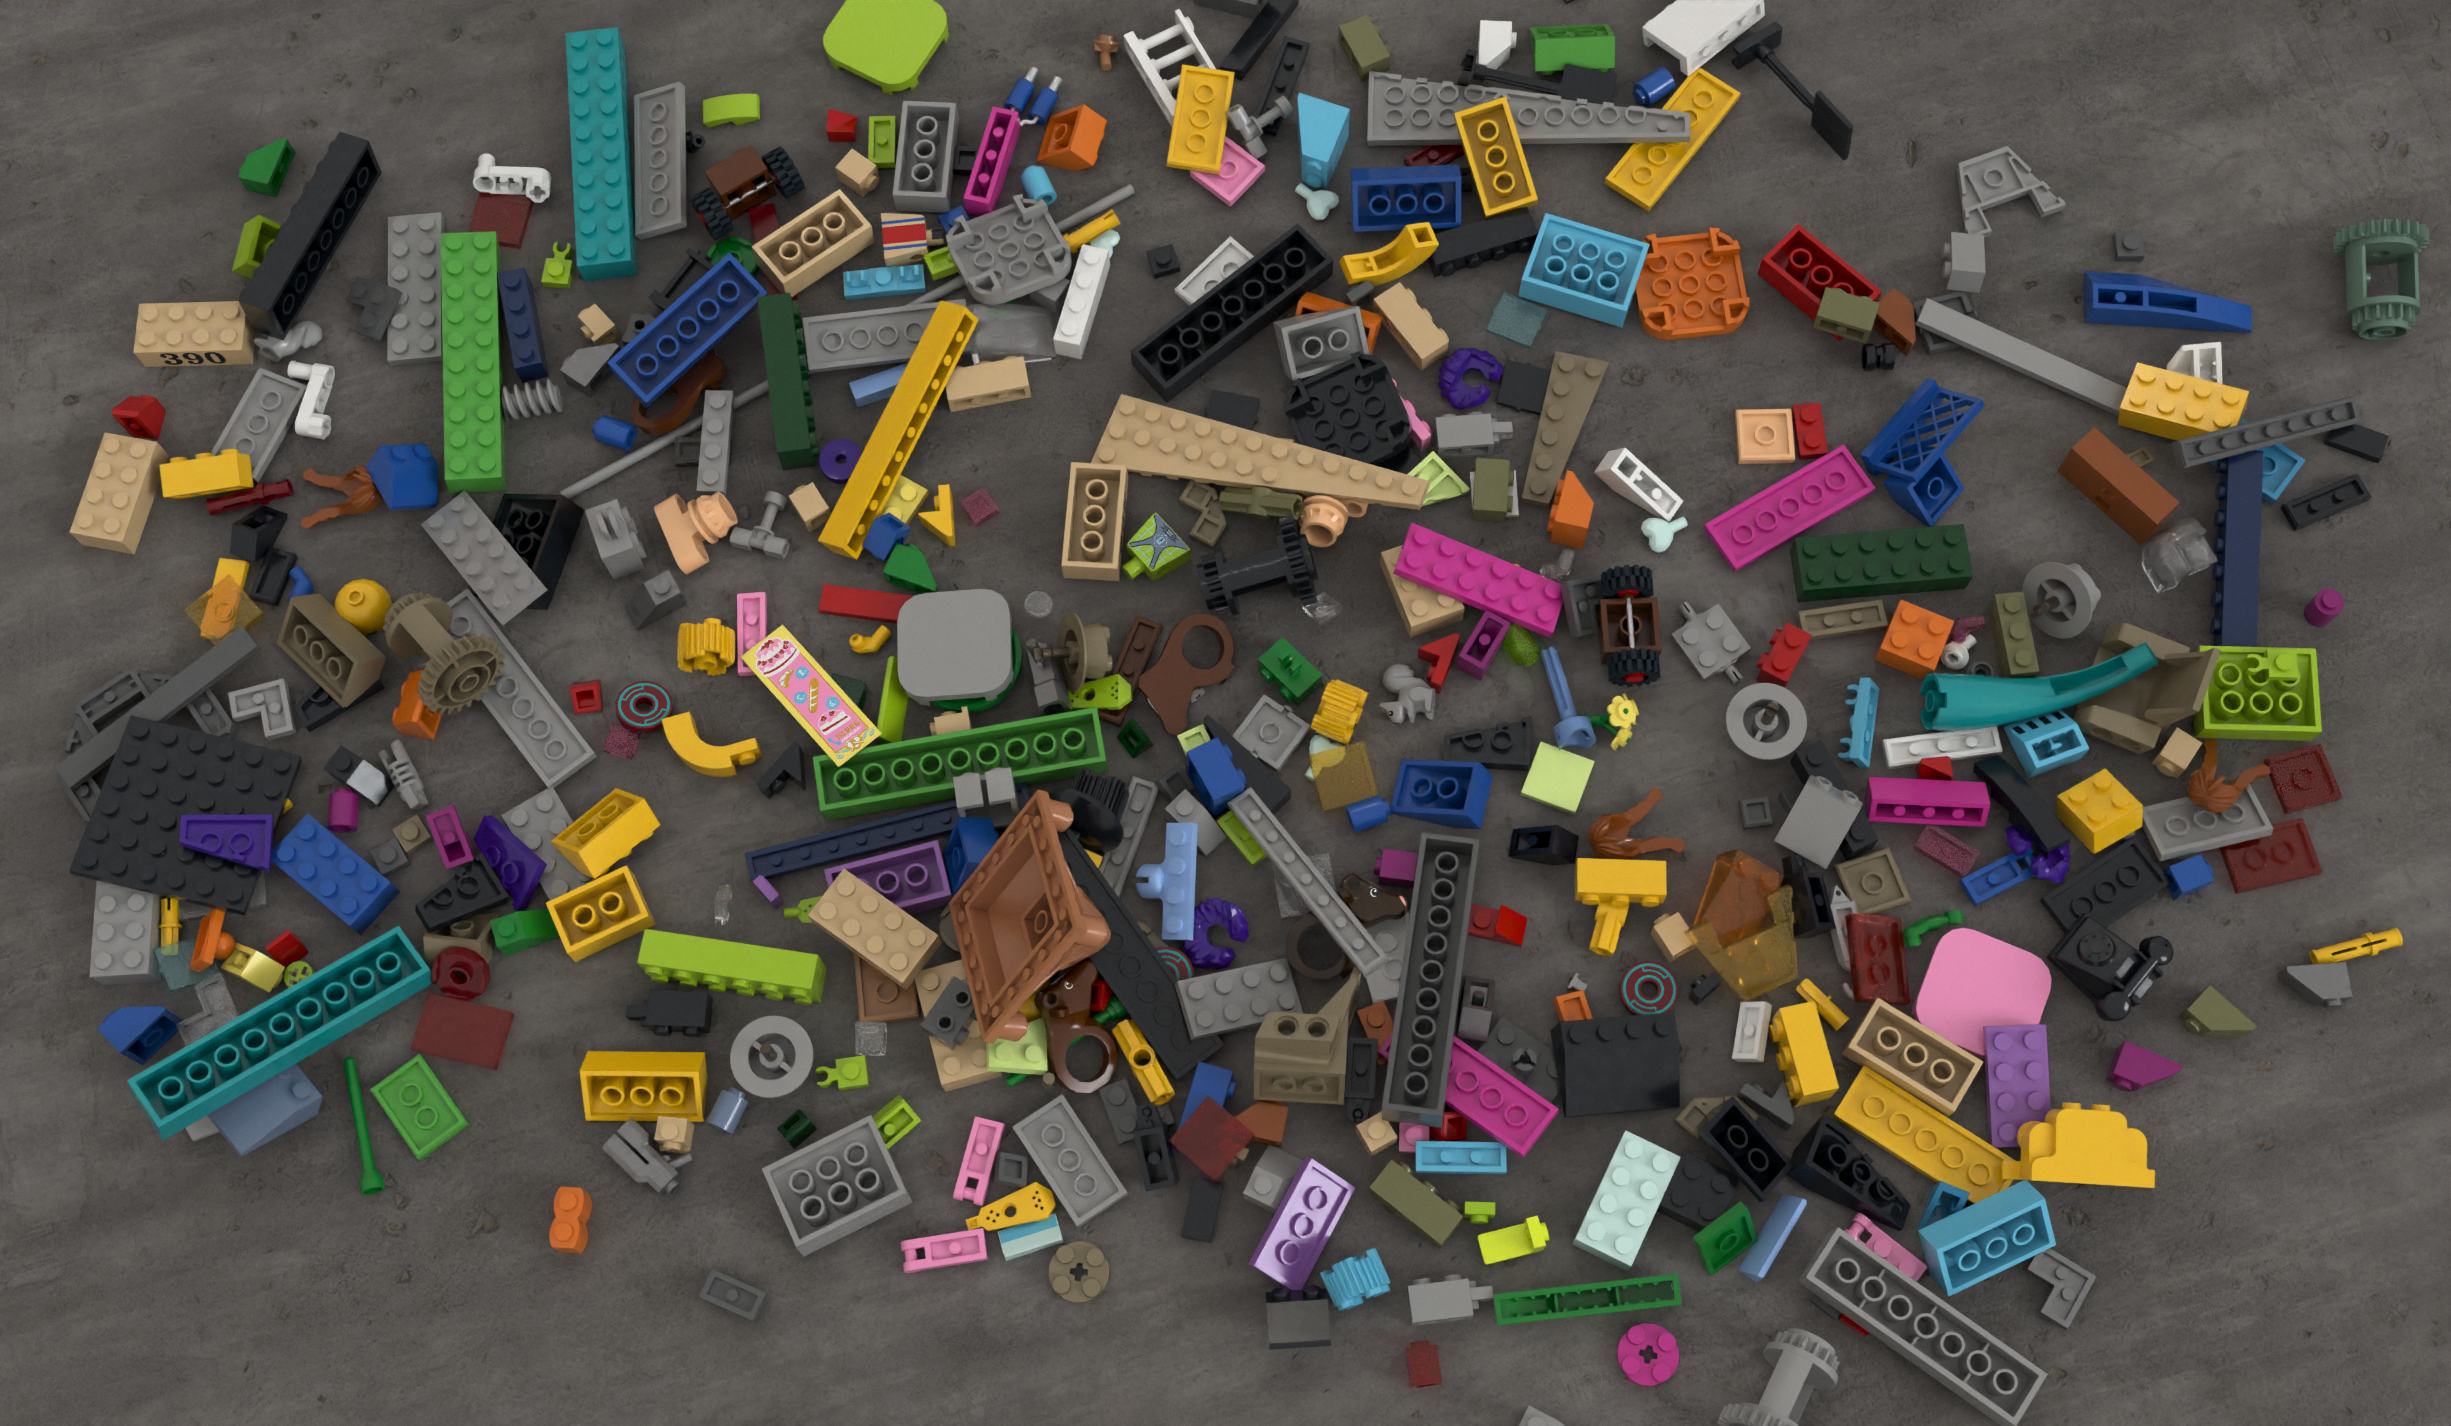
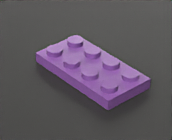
M2046 1024L1983 1026L1989 1144L1995 1148L2019 1147L2017 1142L2019 1128L2029 1121L2045 1123V1116L2051 1110Z
M1305 1157L1248 1264L1283 1287L1290 1289V1291L1302 1290L1355 1187L1314 1159Z

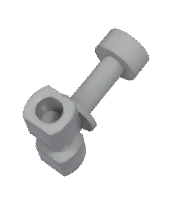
M1284 95L1273 101L1274 108L1257 119L1253 116L1248 117L1240 104L1231 107L1225 112L1233 128L1239 130L1244 138L1242 144L1246 151L1256 159L1267 152L1259 137L1263 134L1262 128L1280 116L1286 119L1294 114L1291 104Z
M767 491L763 500V504L767 508L761 525L754 526L752 531L734 527L729 541L732 547L751 551L754 547L764 550L767 556L785 560L790 544L787 539L775 537L771 527L777 511L784 510L787 498L780 493Z

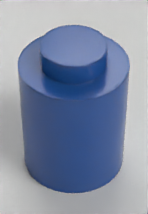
M1659 67L1634 84V99L1638 104L1649 107L1675 89L1674 79L1667 69Z
M603 415L600 419L595 420L592 433L598 442L629 451L635 442L637 427L636 425Z
M1379 795L1345 806L1346 814L1354 833L1386 823L1387 816L1391 815L1386 798L1381 800Z

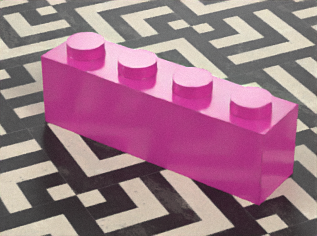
M992 107L963 198L966 213L979 217L996 210L1021 131L1019 112Z
M1868 777L1864 798L1868 821L1985 827L1990 809V800L1985 782Z

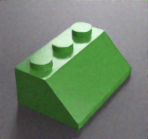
M1609 24L1530 28L1532 65L1535 71H1539V74H1554L1555 70H1564L1565 64L1602 72L1608 71V68H1615V35Z

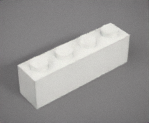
M1082 244L1053 338L1056 354L1082 360L1110 268L1109 250Z

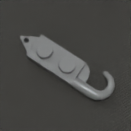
M1835 885L1831 888L1829 902L1836 928L1830 930L1838 963L1847 971L1859 972L1862 982V991L1859 993L1853 992L1847 983L1843 984V989L1852 1000L1864 1001L1872 995L1874 989L1873 978L1867 959L1870 957L1855 901H1850L1841 889Z

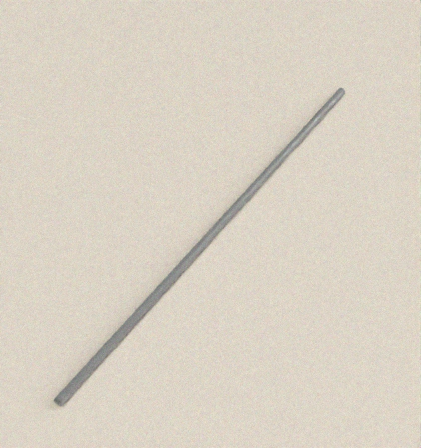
M1128 184L1056 223V226L1060 233L1133 195L1135 191L1132 185ZM958 276L904 306L933 303L961 288L965 283L961 276ZM768 379L734 398L733 410L768 392ZM703 414L560 491L561 495L570 499L702 428Z

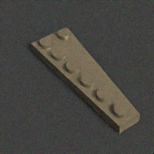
M1555 351L1521 498L1522 503L1545 508L1549 507L1558 481L1561 479L1575 442L1579 437L1581 428L1605 376L1609 362Z

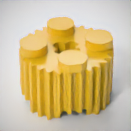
M707 618L703 624H680L677 649L678 668L692 673V668L694 670L699 669L700 671L706 670L707 675L712 676L726 674V667H730L735 662V631L729 629V627H724V625H721V620L715 618Z
M1338 679L1336 681L1331 680L1325 688L1317 714H1315L1310 728L1316 730L1315 732L1348 745L1354 731L1353 728L1355 724H1358L1363 712V706L1369 692Z

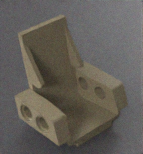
M2120 623L2106 629L2091 666L2112 659L2144 642L2151 648L2159 665L2121 686L2076 704L2073 720L2078 724L2081 732L2134 753L2142 754L2154 749L2157 740L2172 723L2200 711L2221 650L2212 648L2208 651L2189 652L2190 647L2128 623Z
M1356 967L1353 968L1349 981L1318 1014L1267 1013L1255 1036L1254 1100L1344 1105L1347 1038L1359 1006L1361 973ZM1289 1030L1293 1033L1290 1035H1283L1280 1033V1031ZM1315 1032H1318V1033H1321V1034H1323V1035L1320 1036V1037H1315V1036H1312L1311 1034H1312V1033H1315Z

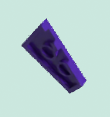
M272 814L181 815L179 843L182 847L270 873L274 817Z
M493 815L484 816L473 840L489 865L496 869L502 879L500 882L504 889L509 891L514 899L512 905L516 912L526 911L547 864Z

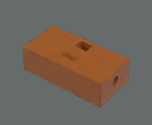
M2095 427L2071 448L2058 469L2060 474L2141 546L2165 524L2180 503Z

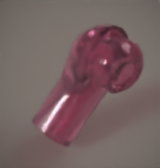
M1984 616L1957 618L1948 636L1949 640L1954 643H1962L1965 641V637L1970 630L1985 629Z

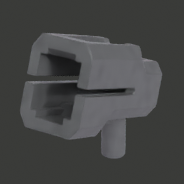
M1034 638L1027 640L1025 643L1028 648L1026 658L1034 688L1033 695L1037 711L1041 716L1073 711L1059 658L1034 660L1032 656L1033 648H1052V644H1038ZM1060 703L1063 707L1053 711L1052 705Z
M633 1118L626 1121L617 1132L649 1164H646L615 1133L603 1145L602 1149L641 1186H652L663 1197L674 1194L682 1184L680 1181L683 1177L676 1170L694 1162L690 1151L672 1159L667 1155L661 1156L653 1148V1138Z

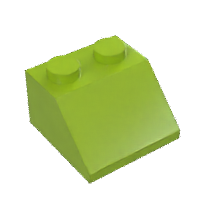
M260 215L244 223L232 271L252 279L255 268L260 266L267 248L273 244L278 236L281 225Z

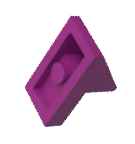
M455 805L425 816L446 870L474 860L469 832L464 831Z

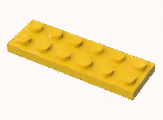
M1699 67L1686 78L1662 108L1663 110L1690 113V142L1634 143L1605 178L1604 184L1649 212L1736 104L1741 93Z
M1865 1065L1859 1071L1832 1115L1833 1118L1936 1183L1942 1181L1969 1192L1966 1202L1970 1205L2009 1188L2013 1179L2000 1178L2001 1160H2016Z

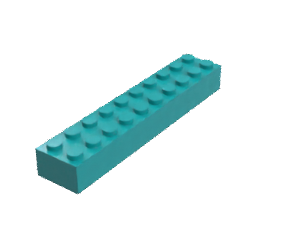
M618 27L565 33L577 267L584 281L638 275L625 44Z
M397 926L128 1079L127 1083L131 1095L162 1141L430 986L432 984L431 971L401 928Z

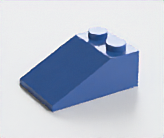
M1402 759L1390 811L1395 815L1453 828L1481 829L1493 776L1480 762Z

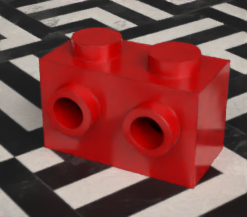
M1786 622L1782 631L1776 629L1769 644L1773 645L1769 654L1764 652L1756 666L1761 669L1756 681L1772 683L1785 688L1812 635Z

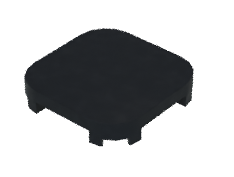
M1359 351L1350 354L1352 358L1304 381L1298 378L1291 383L1292 388L1288 392L1283 405L1297 440L1301 445L1376 465L1400 453L1411 440L1413 429L1410 417L1381 358L1362 354Z

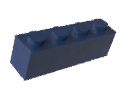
M524 267L497 273L514 369L522 383L549 377L532 282Z

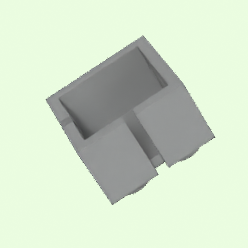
M1011 767L993 768L985 772V775L968 772L961 776L953 777L957 809L960 817L991 818L995 830L1009 827L1020 813Z

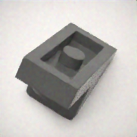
M1785 1080L1781 1082L1772 1098L1767 1096V1091L1755 1083L1750 1085L1747 1082L1737 1094V1097L1750 1108L1786 1131L1795 1121Z

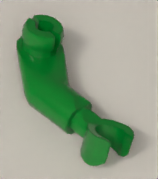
M1960 910L1944 912L1945 915L1943 916L1938 914L1918 920L1903 931L1906 947L1921 945L1922 940L1919 934L1940 929L1945 924L1959 925L1960 922H1964L1963 913Z

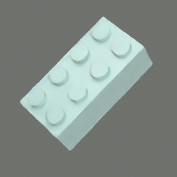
M1625 1130L1572 1245L1628 1271L1633 1264L1681 1157Z

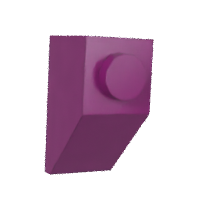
M1486 610L1460 652L1456 668L1482 681L1494 661L1511 623Z
M2125 1041L2117 1047L2106 1080L2113 1082V1086L2119 1090L2126 1092L2131 1090L2137 1091L2175 1076L2182 1070L2183 1065Z

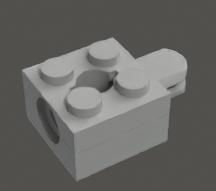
M615 499L585 510L600 557L614 580L645 569L642 559L647 557L642 542H639L637 526L634 519L631 518L627 507L622 508L618 500Z

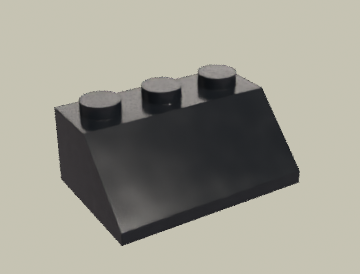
M1733 1096L1713 1108L1697 1125L1698 1133L1759 1202L1765 1200L1794 1166Z

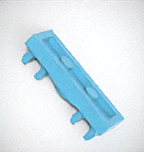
M923 264L843 272L844 296L846 300L926 292Z
M1860 678L1859 686L1855 684L1847 686V690L1851 694L1857 693L1855 699L1845 701L1850 708L1854 709V714L1850 717V728L1853 734L1852 739H1840V743L1844 747H1850L1849 751L1838 753V757L1842 761H1853L1859 768H1869L1880 689L1871 678Z
M1416 1141L1415 1173L1506 1174V1146L1500 1142Z

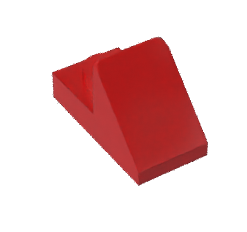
M1451 634L1422 646L1418 650L1419 659L1432 663L1426 680L1430 681V687L1435 688V693L1440 694L1459 646L1460 634Z
M1472 904L1468 935L1521 947L1527 917L1504 905H1500V909L1496 910Z

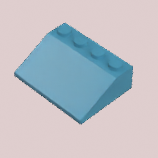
M1545 213L1521 279L1519 297L1623 328L1650 244Z

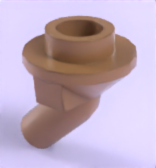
M1099 35L1098 40H1093L1094 50L1100 51L1101 69L1109 71L1112 68L1110 53L1117 52L1119 42H1114V36Z

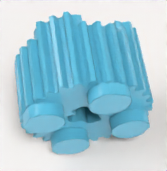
M1376 1248L1366 1251V1258L1364 1255L1361 1257H1350L1332 1266L1334 1272L1330 1269L1320 1273L1333 1305L1338 1307L1339 1311L1349 1310L1364 1303L1362 1299L1364 1296L1368 1299L1390 1291L1388 1284L1391 1282Z

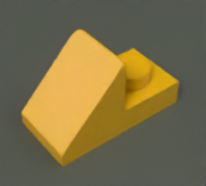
M949 484L938 485L939 495L934 496L935 511L918 513L920 523L926 529L952 547L955 546L952 492Z

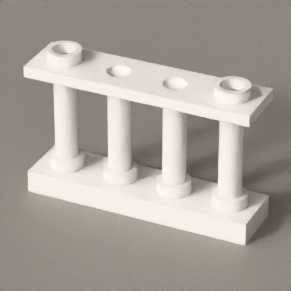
M1180 9L1175 11L1176 25L1145 40L1138 39L1133 31L1124 35V45L1127 54L1171 127L1173 126L1176 100H1174L1171 93L1172 90L1179 87L1180 75L1168 81L1167 79L1162 80L1159 75L1160 70L1193 54L1200 64L1197 67L1216 69L1193 32L1194 26L1188 16L1184 17ZM1180 34L1183 36L1187 46L1157 60H1150L1148 57L1149 49Z

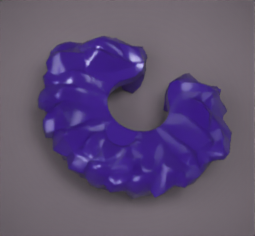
M1460 348L1454 351L1452 355L1447 356L1442 363V367L1439 369L1440 375L1438 379L1440 382H1438V386L1442 389L1441 396L1448 398V402L1455 409L1463 410L1468 407L1483 404L1491 395L1490 390L1484 383L1480 387L1467 386L1462 379L1466 371L1471 369L1479 370L1485 379L1491 382L1499 381L1500 375L1504 373L1502 364L1486 350L1482 352L1476 348Z
M2014 825L2005 829L2007 845L2011 848L2012 852L2017 856H2022L2028 852L2032 845L2031 843L2034 842ZM2066 844L2047 852L2046 860H2044V856L2041 854L2031 862L2030 870L2037 879L2051 880L2055 883H2062L2064 881L2063 876L2069 870L2070 864L2069 845Z
M1207 898L1205 902L1201 901L1198 906H1194L1193 941L1182 940L1183 945L1181 947L1191 957V963L1194 966L1201 968L1215 967L1216 969L1227 968L1236 957L1235 952L1232 948L1212 945L1208 939V930L1213 924H1221L1227 929L1231 939L1243 943L1249 937L1248 922L1242 909L1232 902L1223 901L1220 898H1213L1212 900Z

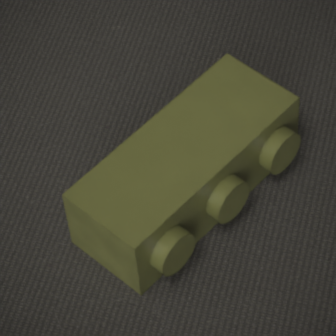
M2024 593L1995 594L1987 608L2001 677L2035 678L2039 673V666Z
M1391 1159L1369 1187L1368 1193L1440 1249L1462 1222L1461 1208L1450 1199L1442 1200L1436 1195L1437 1189L1426 1180L1420 1182L1413 1177L1414 1171L1402 1161H1399L1397 1164Z

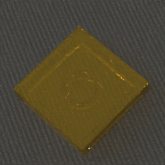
M227 575L184 610L214 645H217L242 626L247 631L265 617L264 613L230 575Z
M1364 741L1308 755L1322 811L1349 805L1378 795Z

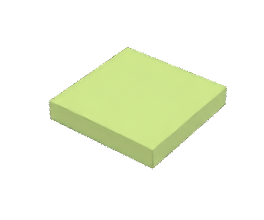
M1540 742L1520 795L1575 815L1595 761L1563 749L1559 751V748Z

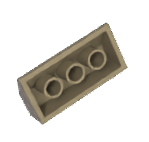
M321 594L291 597L277 644L342 707H348L379 679L386 656L348 620L340 616L336 609Z

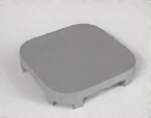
M1023 194L1012 196L1014 204L966 221L963 215L954 219L955 225L946 235L950 257L969 293L975 300L991 305L1005 303L1055 284L1064 279L1070 272L1072 259L1068 241L1065 242L1048 212L1047 204L1042 198L1036 201L1034 199H1024Z
M971 589L923 593L913 596L904 603L899 611L897 620L898 677L903 691L910 698L918 701L920 705L929 706L930 701L985 697L986 701L997 699L996 696L1004 691L1009 683L1013 682V620L1008 603L1003 596L993 590Z

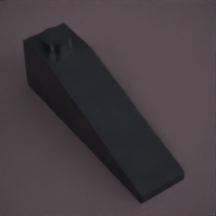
M1207 714L1204 717V727L1211 740L1218 737L1222 745L1227 744L1233 756L1231 762L1235 769L1240 768L1246 778L1247 783L1244 784V791L1251 787L1271 813L1275 815L1291 798V789Z

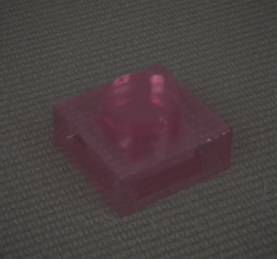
M984 488L960 502L961 507L976 527L999 513L998 507Z
M612 723L603 750L605 753L632 760L641 733L640 731H637V733L629 731L622 725Z

